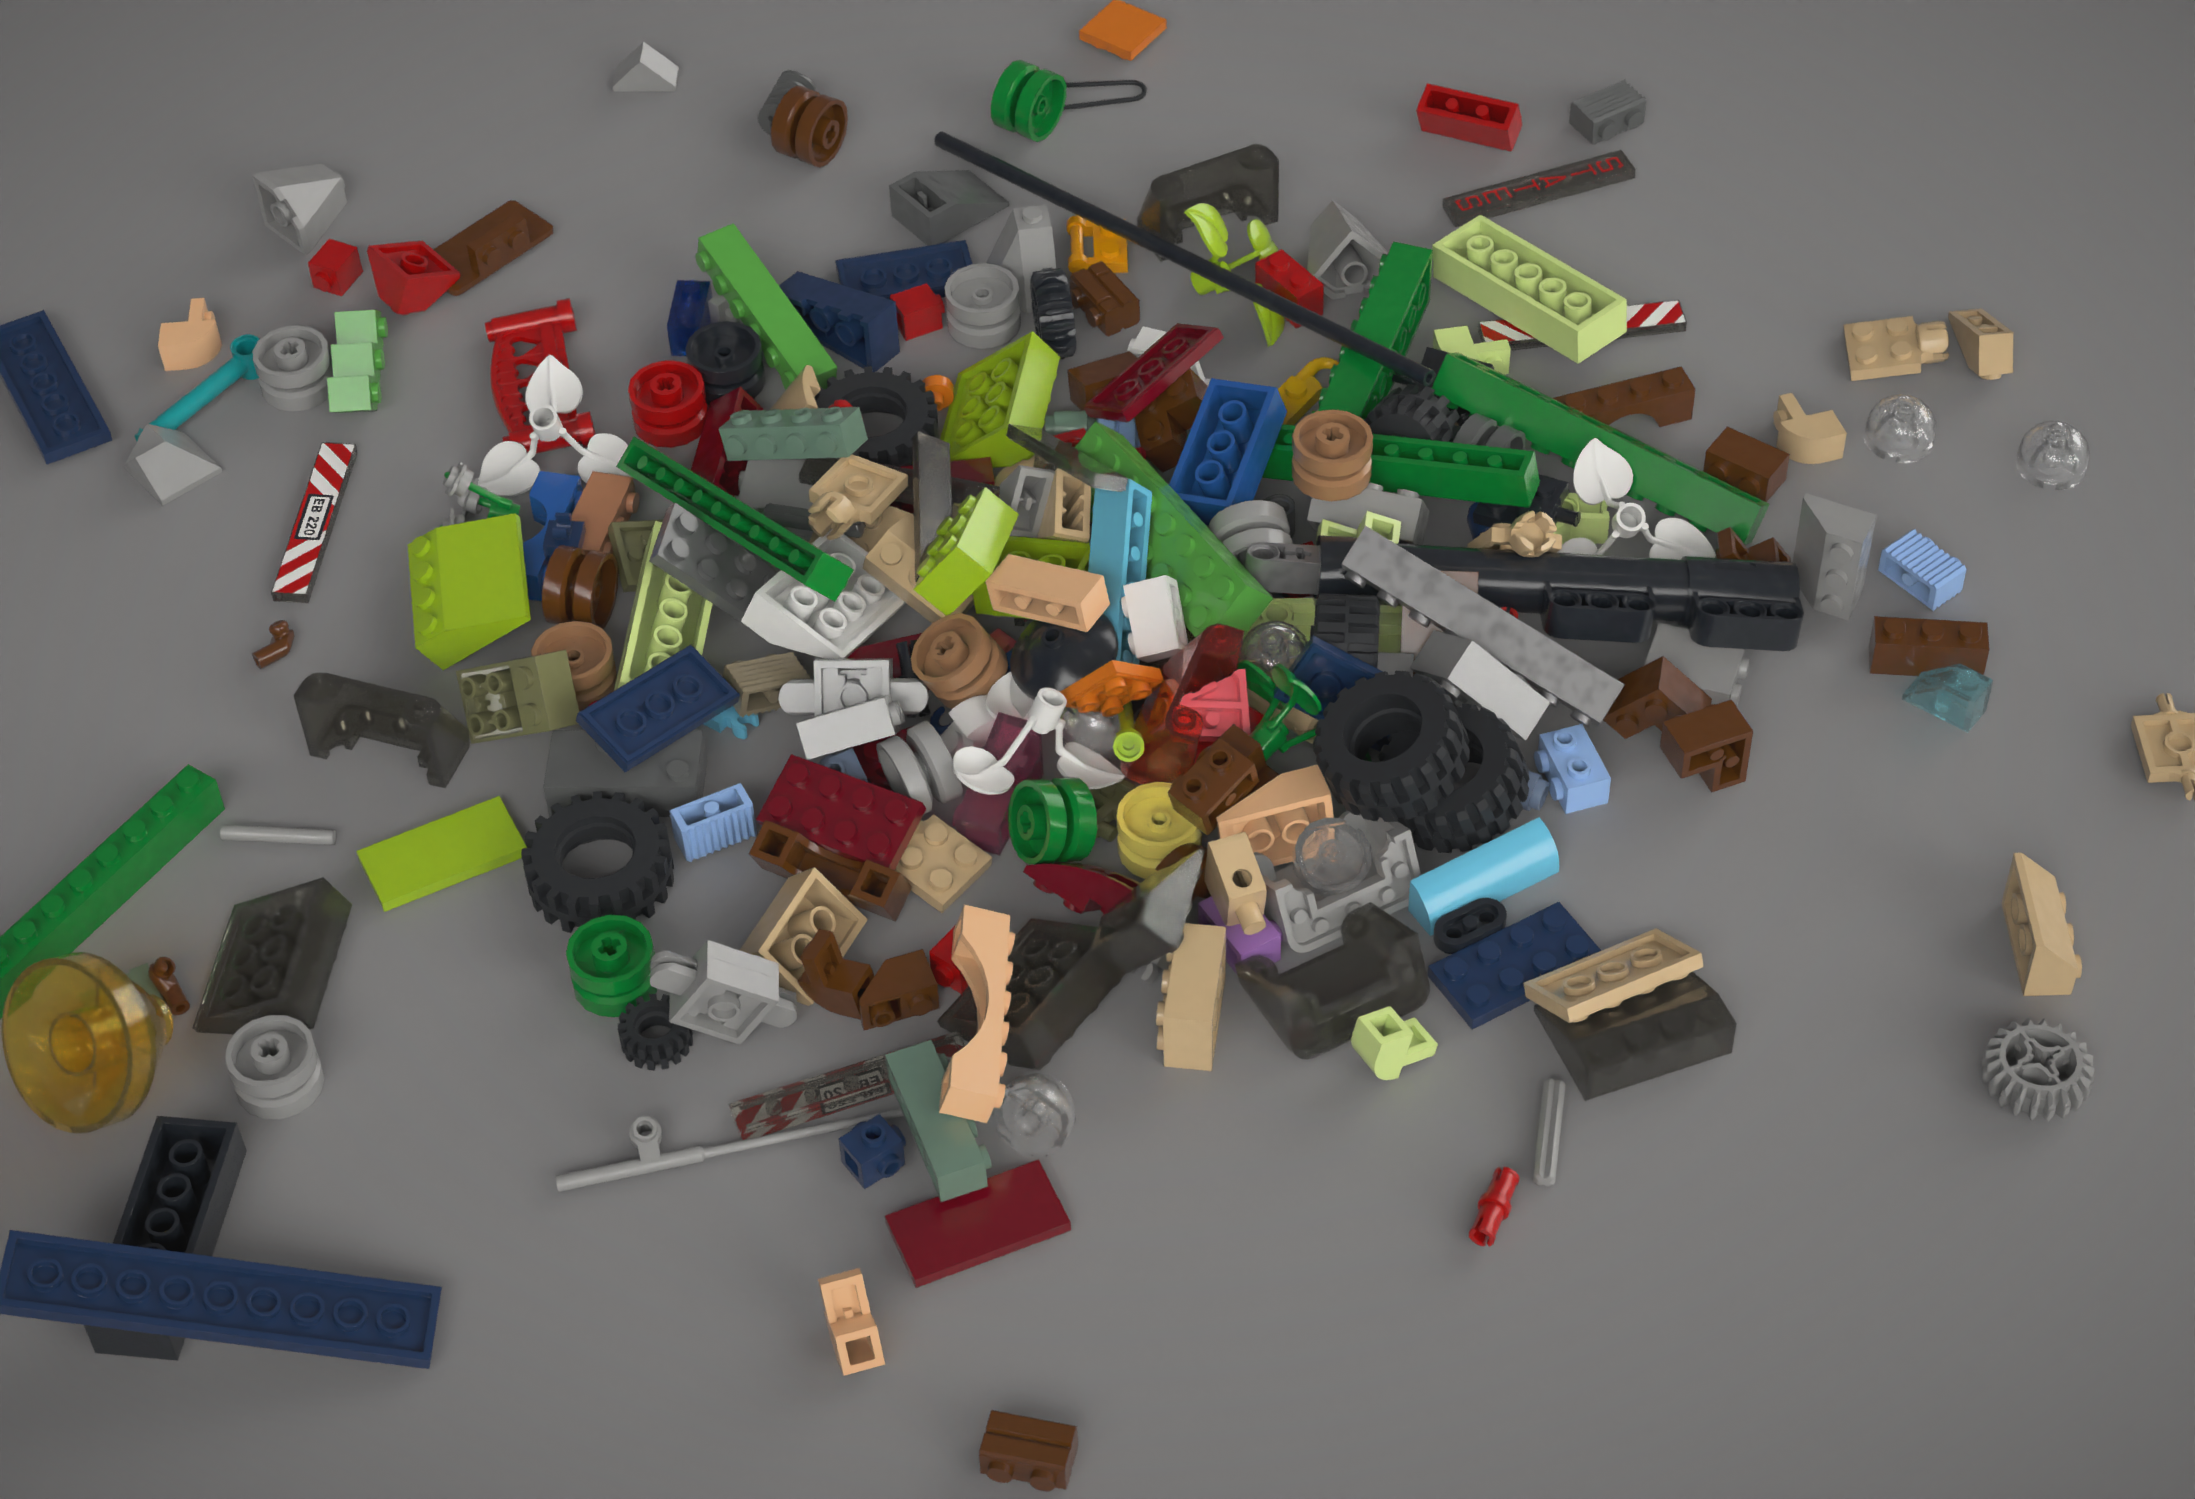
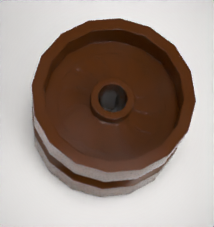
M800 85L791 88L777 106L772 120L771 142L775 151L795 159L799 158L800 161L819 168L828 165L842 146L846 134L848 113L844 102L825 94L820 95L819 92Z
M560 545L555 549L549 560L542 588L543 615L548 623L560 624L580 621L592 623L602 629L606 627L615 606L619 573L614 554L591 550L585 555L583 549Z

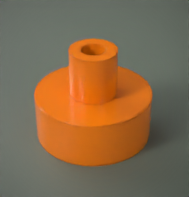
M931 375L922 380L925 383L926 392L932 391L934 394L937 412L948 407L953 402L954 386L949 378L942 375Z

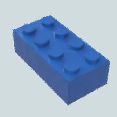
M1211 378L1169 484L1205 525L1209 526L1211 519L1223 509L1244 501H1253L1287 413L1277 387Z

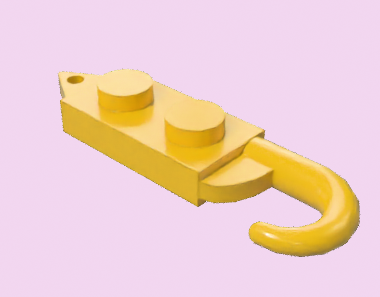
M1327 357L1313 359L1295 376L1292 375L1278 388L1287 410L1283 424L1295 425L1319 400L1322 386L1314 376L1320 370L1331 369L1334 364L1338 365L1339 362L1337 360Z

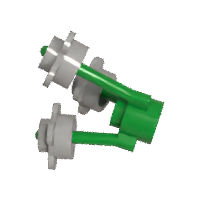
M460 462L457 467L452 465L448 472H445L443 485L447 486L446 494L458 496L457 503L463 509L462 515L454 514V508H450L449 518H442V525L439 527L464 523L469 512L478 515L483 507L490 509L487 518L514 513L518 515L521 505L512 503L513 500L500 497L488 491L487 488L479 486V479L473 477L474 472L467 469L466 464Z

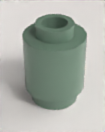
M1085 410L1054 411V415H1045L1046 443H1051V436L1081 428H1085L1087 432L1095 422V418L1088 417Z

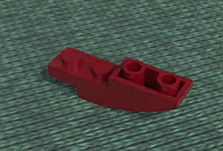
M1065 862L1026 865L1023 873L1034 879L1033 885L1043 892L1055 893L1063 898V905L1079 914L1100 910L1109 918L1118 921L1122 919L1132 926V933H1136L1147 941L1169 937L1175 926L1174 922L1145 904L1152 891L1151 889L1115 871L1093 865Z

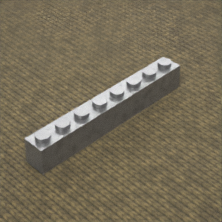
M1366 525L1342 562V568L1347 571L1344 576L1346 579L1361 588H1364L1367 583L1379 591L1377 598L1393 608H1396L1398 603L1411 611L1408 616L1426 628L1432 623L1443 630L1442 633L1474 641L1525 683H1529L1539 689V694L1546 698L1550 705L1557 707L1561 703L1573 710L1570 716L1586 727H1590L1591 723L1597 726L1601 724L1625 685Z

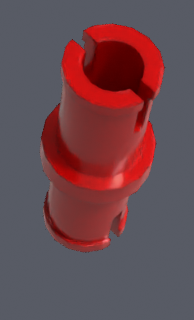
M1497 1167L1494 1170L1487 1192L1483 1193L1479 1198L1477 1204L1479 1212L1468 1234L1469 1238L1477 1245L1485 1247L1487 1241V1245L1492 1246L1502 1220L1508 1218L1512 1208L1510 1200L1520 1180L1517 1172L1511 1168L1503 1167L1501 1169Z

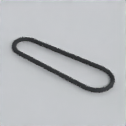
M1137 80L1066 83L1067 88L1137 85L1142 88V93L1134 97L1068 104L1064 106V110L1138 101L1144 98L1147 88L1142 82Z

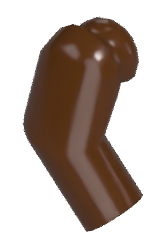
M279 620L272 623L269 627V631L273 636L270 644L252 653L253 659L260 669L287 656L290 652L295 635L293 629H289L287 621Z
M159 957L155 963L150 965L148 976L164 998L173 1015H182L189 1010L190 1003L173 974L176 970L175 963L168 957Z

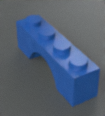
M539 471L530 491L529 499L533 519L544 527L536 536L523 542L529 600L542 601L545 572L551 556H544L543 550L549 520H556V513H571L572 515L583 492L580 476Z

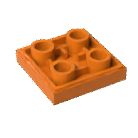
M1112 0L1079 30V40L1087 42L1095 48L1113 53L1121 59L1132 61L1167 28L1166 19L1121 0Z
M1111 660L1060 692L1067 700L1065 707L1078 709L1080 713L1093 711L1102 713L1104 717H1110L1124 710L1123 706L1130 701L1148 697L1152 693L1151 689L1162 683L1164 679L1160 668Z

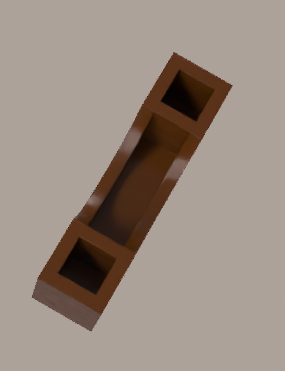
M1682 366L1554 397L1553 399L1608 426L1628 415L1645 414L1654 418L1659 427L1692 419L1696 389Z
M767 820L764 821L749 852V855L762 869L786 879L815 867L854 906L896 922L912 889V886L900 872L867 859L864 862L842 857L820 847L798 832Z

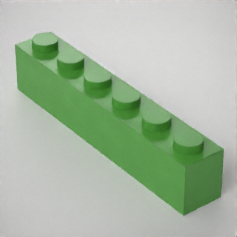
M730 224L698 237V252L695 254L698 267L702 272L706 271L710 276L717 294L725 297L735 319H740L744 325L751 327L759 335L765 360L771 368L777 370L781 376L784 388L787 389L804 367L809 365L813 367L820 388L827 389V379L832 376L836 378L837 376L836 364L735 224Z

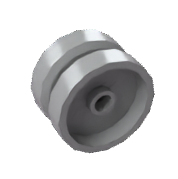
M987 263L972 264L958 269L948 278L945 285L948 331L955 341L967 347L984 349L1005 344L1017 335L1021 326L1019 286L1017 278L1011 271L999 265Z
M286 326L267 333L257 342L253 349V362L256 373L259 376L262 396L269 405L278 410L295 412L311 409L328 399L327 378L333 377V369L328 343L321 332L306 326Z
M1253 500L1231 505L1218 512L1211 519L1208 527L1244 567L1247 548L1251 544L1261 542L1293 544L1289 535L1290 527L1284 508L1275 502Z
M923 721L907 729L906 742L898 736H892L877 743L878 758L892 791L923 802L926 807L924 814L932 811L933 797L938 802L946 804L962 796L961 781L953 773L952 757L942 738L928 721Z
M268 1015L254 1019L238 1029L228 1042L225 1053L227 1068L239 1103L249 1114L262 1119H284L291 1117L311 1106L322 1092L325 1077L311 1031L300 1020L286 1015Z

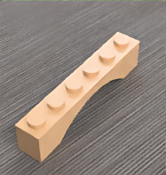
M964 904L954 928L951 960L961 971L972 991L977 1008L978 1028L973 1039L964 1048L952 1055L941 1081L939 1113L987 1123L993 1109H999L1002 1105L1005 1084L999 1082L1000 1077L1004 1074L1007 1063V1053L1002 1052V1046L1005 1045L1009 1032V1022L1004 1021V1016L1008 1012L1011 1001V992L1006 991V986L1010 982L1013 971V962L1007 960L1012 952L1015 940V933L1009 932L1010 915Z

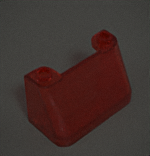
M1223 624L1211 625L1161 666L1160 670L1164 681L1151 689L1152 693L1146 698L1134 724L1135 730L1139 731L1143 736L1144 752L1139 759L1133 762L1121 760L1120 763L1121 772L1126 778L1141 784L1152 782L1173 783L1180 774H1186L1194 765L1197 745L1202 734L1204 722L1202 716L1197 711L1180 705L1181 699L1184 695L1195 693L1203 686L1213 681L1218 682L1227 678L1238 670L1245 631Z

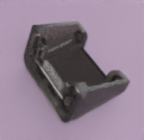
M1252 144L1161 175L1150 184L1137 215V226L1173 244L1175 242L1177 244L1182 243V230L1195 226L1193 221L1184 214V211L1201 203L1213 206L1221 217L1234 212L1241 222L1247 220V216L1260 218L1265 226L1278 222L1279 159L1268 147L1261 144ZM1155 254L1157 258L1160 260V262L1167 260Z
M321 672L306 677L293 695L310 756L327 760L330 755L329 750L336 746L344 745L345 749L352 750L360 737L420 751L417 758L420 767L428 768L426 774L428 784L446 788L471 744L467 726L437 700L430 697Z
M1372 902L1354 909L1344 918L1341 925L1344 945L1281 974H1278L1275 963L1264 955L1251 956L1235 964L1242 988L1286 1048L1300 1059L1308 1060L1351 1041L1357 1019L1362 1015L1391 1006L1399 1017H1402L1423 1006L1428 999L1430 984L1418 933Z

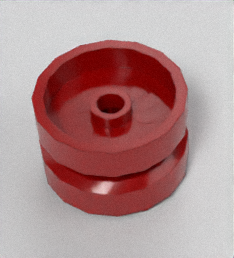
M670 360L651 363L639 369L630 379L628 386L636 434L648 444L666 448L687 445L701 436L708 412L705 400V386L701 373L692 365Z

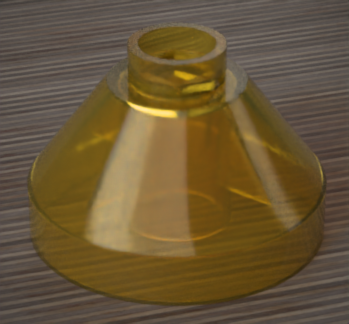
M86 952L67 953L30 965L13 983L7 995L2 1015L4 1056L9 1073L19 1094L31 1110L42 1120L57 1129L70 1133H89L121 1123L131 1117L145 1101L152 1086L164 1047L169 1043L173 1034L172 1014L161 998L149 994L110 961Z

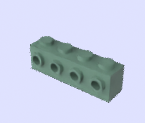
M859 407L741 410L730 415V419L719 428L728 461L846 458L868 440Z
M932 1040L885 1054L889 1082L940 1201L943 1202L988 1187L986 1169L992 1168L991 1160L984 1144L978 1146L975 1138L978 1137V1132L974 1120L939 1113L941 1081L949 1065L945 1054H937Z

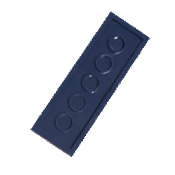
M42 310L0 325V377L46 465L112 441L113 439L107 424L45 311Z

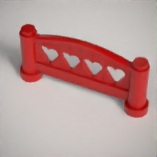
M570 298L557 300V305L491 318L490 322H485L489 342L495 341L490 367L492 395L499 416L509 432V436H504L502 439L503 442L514 441L522 444L527 453L530 450L531 444L530 434L534 430L531 425L524 424L527 419L523 413L529 409L526 402H521L523 395L519 390L528 386L533 374L525 379H518L519 371L515 368L520 364L538 367L548 355H552L569 369L563 333L577 331ZM521 341L537 345L522 356H513L516 350L512 345L515 342ZM574 409L567 414L557 413L563 428L579 444H582L583 448H587L590 439L596 435L590 411L577 414V410ZM561 436L550 442L539 439L536 454L571 447V445Z

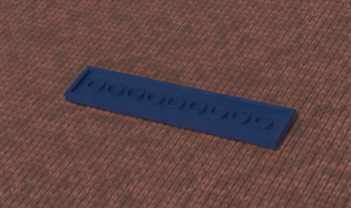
M10 1230L0 1269V1314L429 1369L442 1287Z

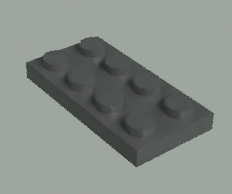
M677 503L672 504L666 510L649 560L739 622H741L755 592L778 573Z

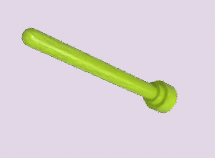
M1130 701L1123 706L1124 710L1118 714L1119 731L1113 739L1115 755L1125 762H1133L1139 759L1144 752V739L1141 733L1135 730L1132 702Z

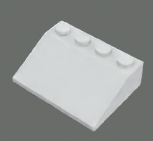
M831 529L825 536L819 537L812 544L854 569L835 602L781 570L755 592L741 622L771 644L823 659H846L900 610L906 602L863 569L864 559L868 552L844 534L838 539L828 540L827 535L833 530Z

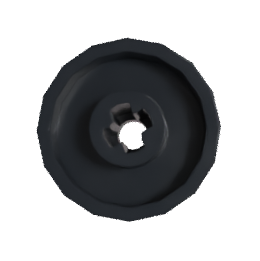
M730 321L710 323L698 329L688 339L686 345L687 362L702 375L706 393L705 400L708 405H710V402L739 387L744 389L753 399L762 392L766 381L762 361V347L759 335L751 327L739 322Z

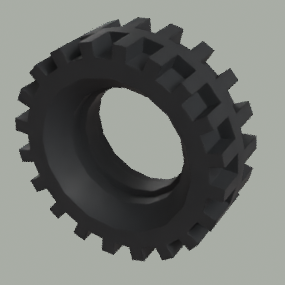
M872 366L864 367V373L854 374L852 369L844 371L845 378L837 380L834 376L827 379L828 388H820L821 390L814 397L818 408H828L831 404H834L835 400L842 399L847 400L853 407H859L861 414L873 412L888 413L901 417L904 420L895 430L885 435L867 437L868 440L853 455L888 468L934 462L935 449L937 450L939 445L937 404H935L932 391L926 392L925 383L919 379L914 383L911 382L910 373L903 371L900 376L893 375L891 367H884L883 372H873ZM840 458L811 459H813V461L832 462V464L834 465Z
M602 791L593 792V799L581 801L578 794L570 797L572 804L562 808L559 803L551 806L552 816L548 819L540 815L535 820L537 833L527 831L525 835L527 848H522L521 856L533 906L537 912L543 910L545 921L552 925L559 919L562 931L571 933L575 926L580 927L591 919L606 915H621L636 920V917L643 914L650 918L655 914L654 902L657 901L664 904L668 899L666 886L673 887L674 876L672 869H674L667 827L664 822L660 823L658 812L654 808L645 812L642 800L635 798L631 804L625 802L624 793L615 792L612 799H603ZM596 840H617L627 844L633 851L632 858L626 866L614 874L600 878H580L567 873L562 867L564 858L571 850L579 845Z

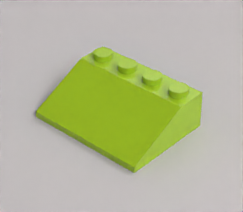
M1032 331L959 372L954 386V400L949 405L933 463L991 457L992 468L1011 467L1022 460L1032 458L1039 448L1038 443L1045 424L1044 419L1051 400L1050 395L1053 383L1057 377L1056 371L1060 356Z
M516 513L436 527L407 544L415 648L442 670L449 668L531 620L521 521Z

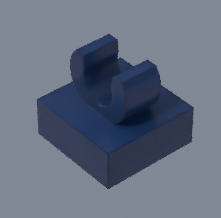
M556 513V520H549L543 542L544 556H552L555 549L560 545L581 549L583 547L586 534L585 522L572 521L571 513Z

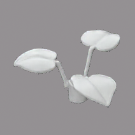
M548 355L532 375L525 395L526 405L531 412L529 421L534 430L530 434L531 444L529 452L527 453L525 447L518 442L504 441L497 444L484 458L478 478V485L487 488L488 491L501 497L517 496L527 492L533 487L540 471L538 464L532 460L536 455L538 440L550 442L556 440L559 436L563 437L578 453L584 455L578 463V472L584 483L587 484L592 471L632 477L616 467L628 444L615 435L602 433L594 435L590 439L587 449H585L563 428L557 413L567 414L576 409L582 400L583 388L579 378L571 370L562 365L554 356Z
M1597 438L1592 439L1579 455L1574 468L1573 486L1576 494L1584 503L1596 505L1605 500L1607 506L1618 509L1612 519L1613 533L1599 549H1597L1593 541L1587 538H1573L1566 541L1562 545V549L1557 553L1603 555L1619 536L1631 538L1639 531H1642L1646 540L1653 544L1649 551V558L1681 560L1684 556L1716 557L1708 539L1692 524L1679 518H1666L1659 521L1655 527V537H1653L1648 529L1649 525L1645 523L1646 515L1641 506L1636 503L1625 504L1623 501L1618 503L1612 500L1624 497L1633 483L1632 469L1626 459L1605 446Z
M1011 672L1001 677L991 687L985 699V707L988 713L998 722L1005 725L1018 724L1019 727L1023 728L1005 755L998 761L990 752L973 746L961 748L955 753L952 760L953 773L967 787L987 795L1003 794L1011 788L1015 780L1014 775L1003 766L1008 763L1032 729L1039 734H1047L1049 731L1056 729L1055 751L1061 756L1058 759L1057 768L1064 777L1080 778L1087 784L1089 789L1104 788L1121 782L1125 777L1123 772L1092 748L1077 742H1068L1063 746V728L1066 721L1060 717L1067 704L1065 696L1053 688H1042L1038 691L1035 700H1033L1019 689Z

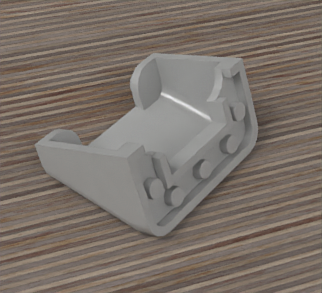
M1346 810L1338 818L1336 824L1338 839L1336 851L1304 858L1276 872L1268 857L1262 853L1254 852L1267 889L1264 915L1269 921L1273 920L1278 924L1283 934V943L1295 952H1309L1409 905L1410 880L1421 876L1409 828L1399 822H1384L1381 817H1379L1378 821L1363 819L1361 814L1354 815Z

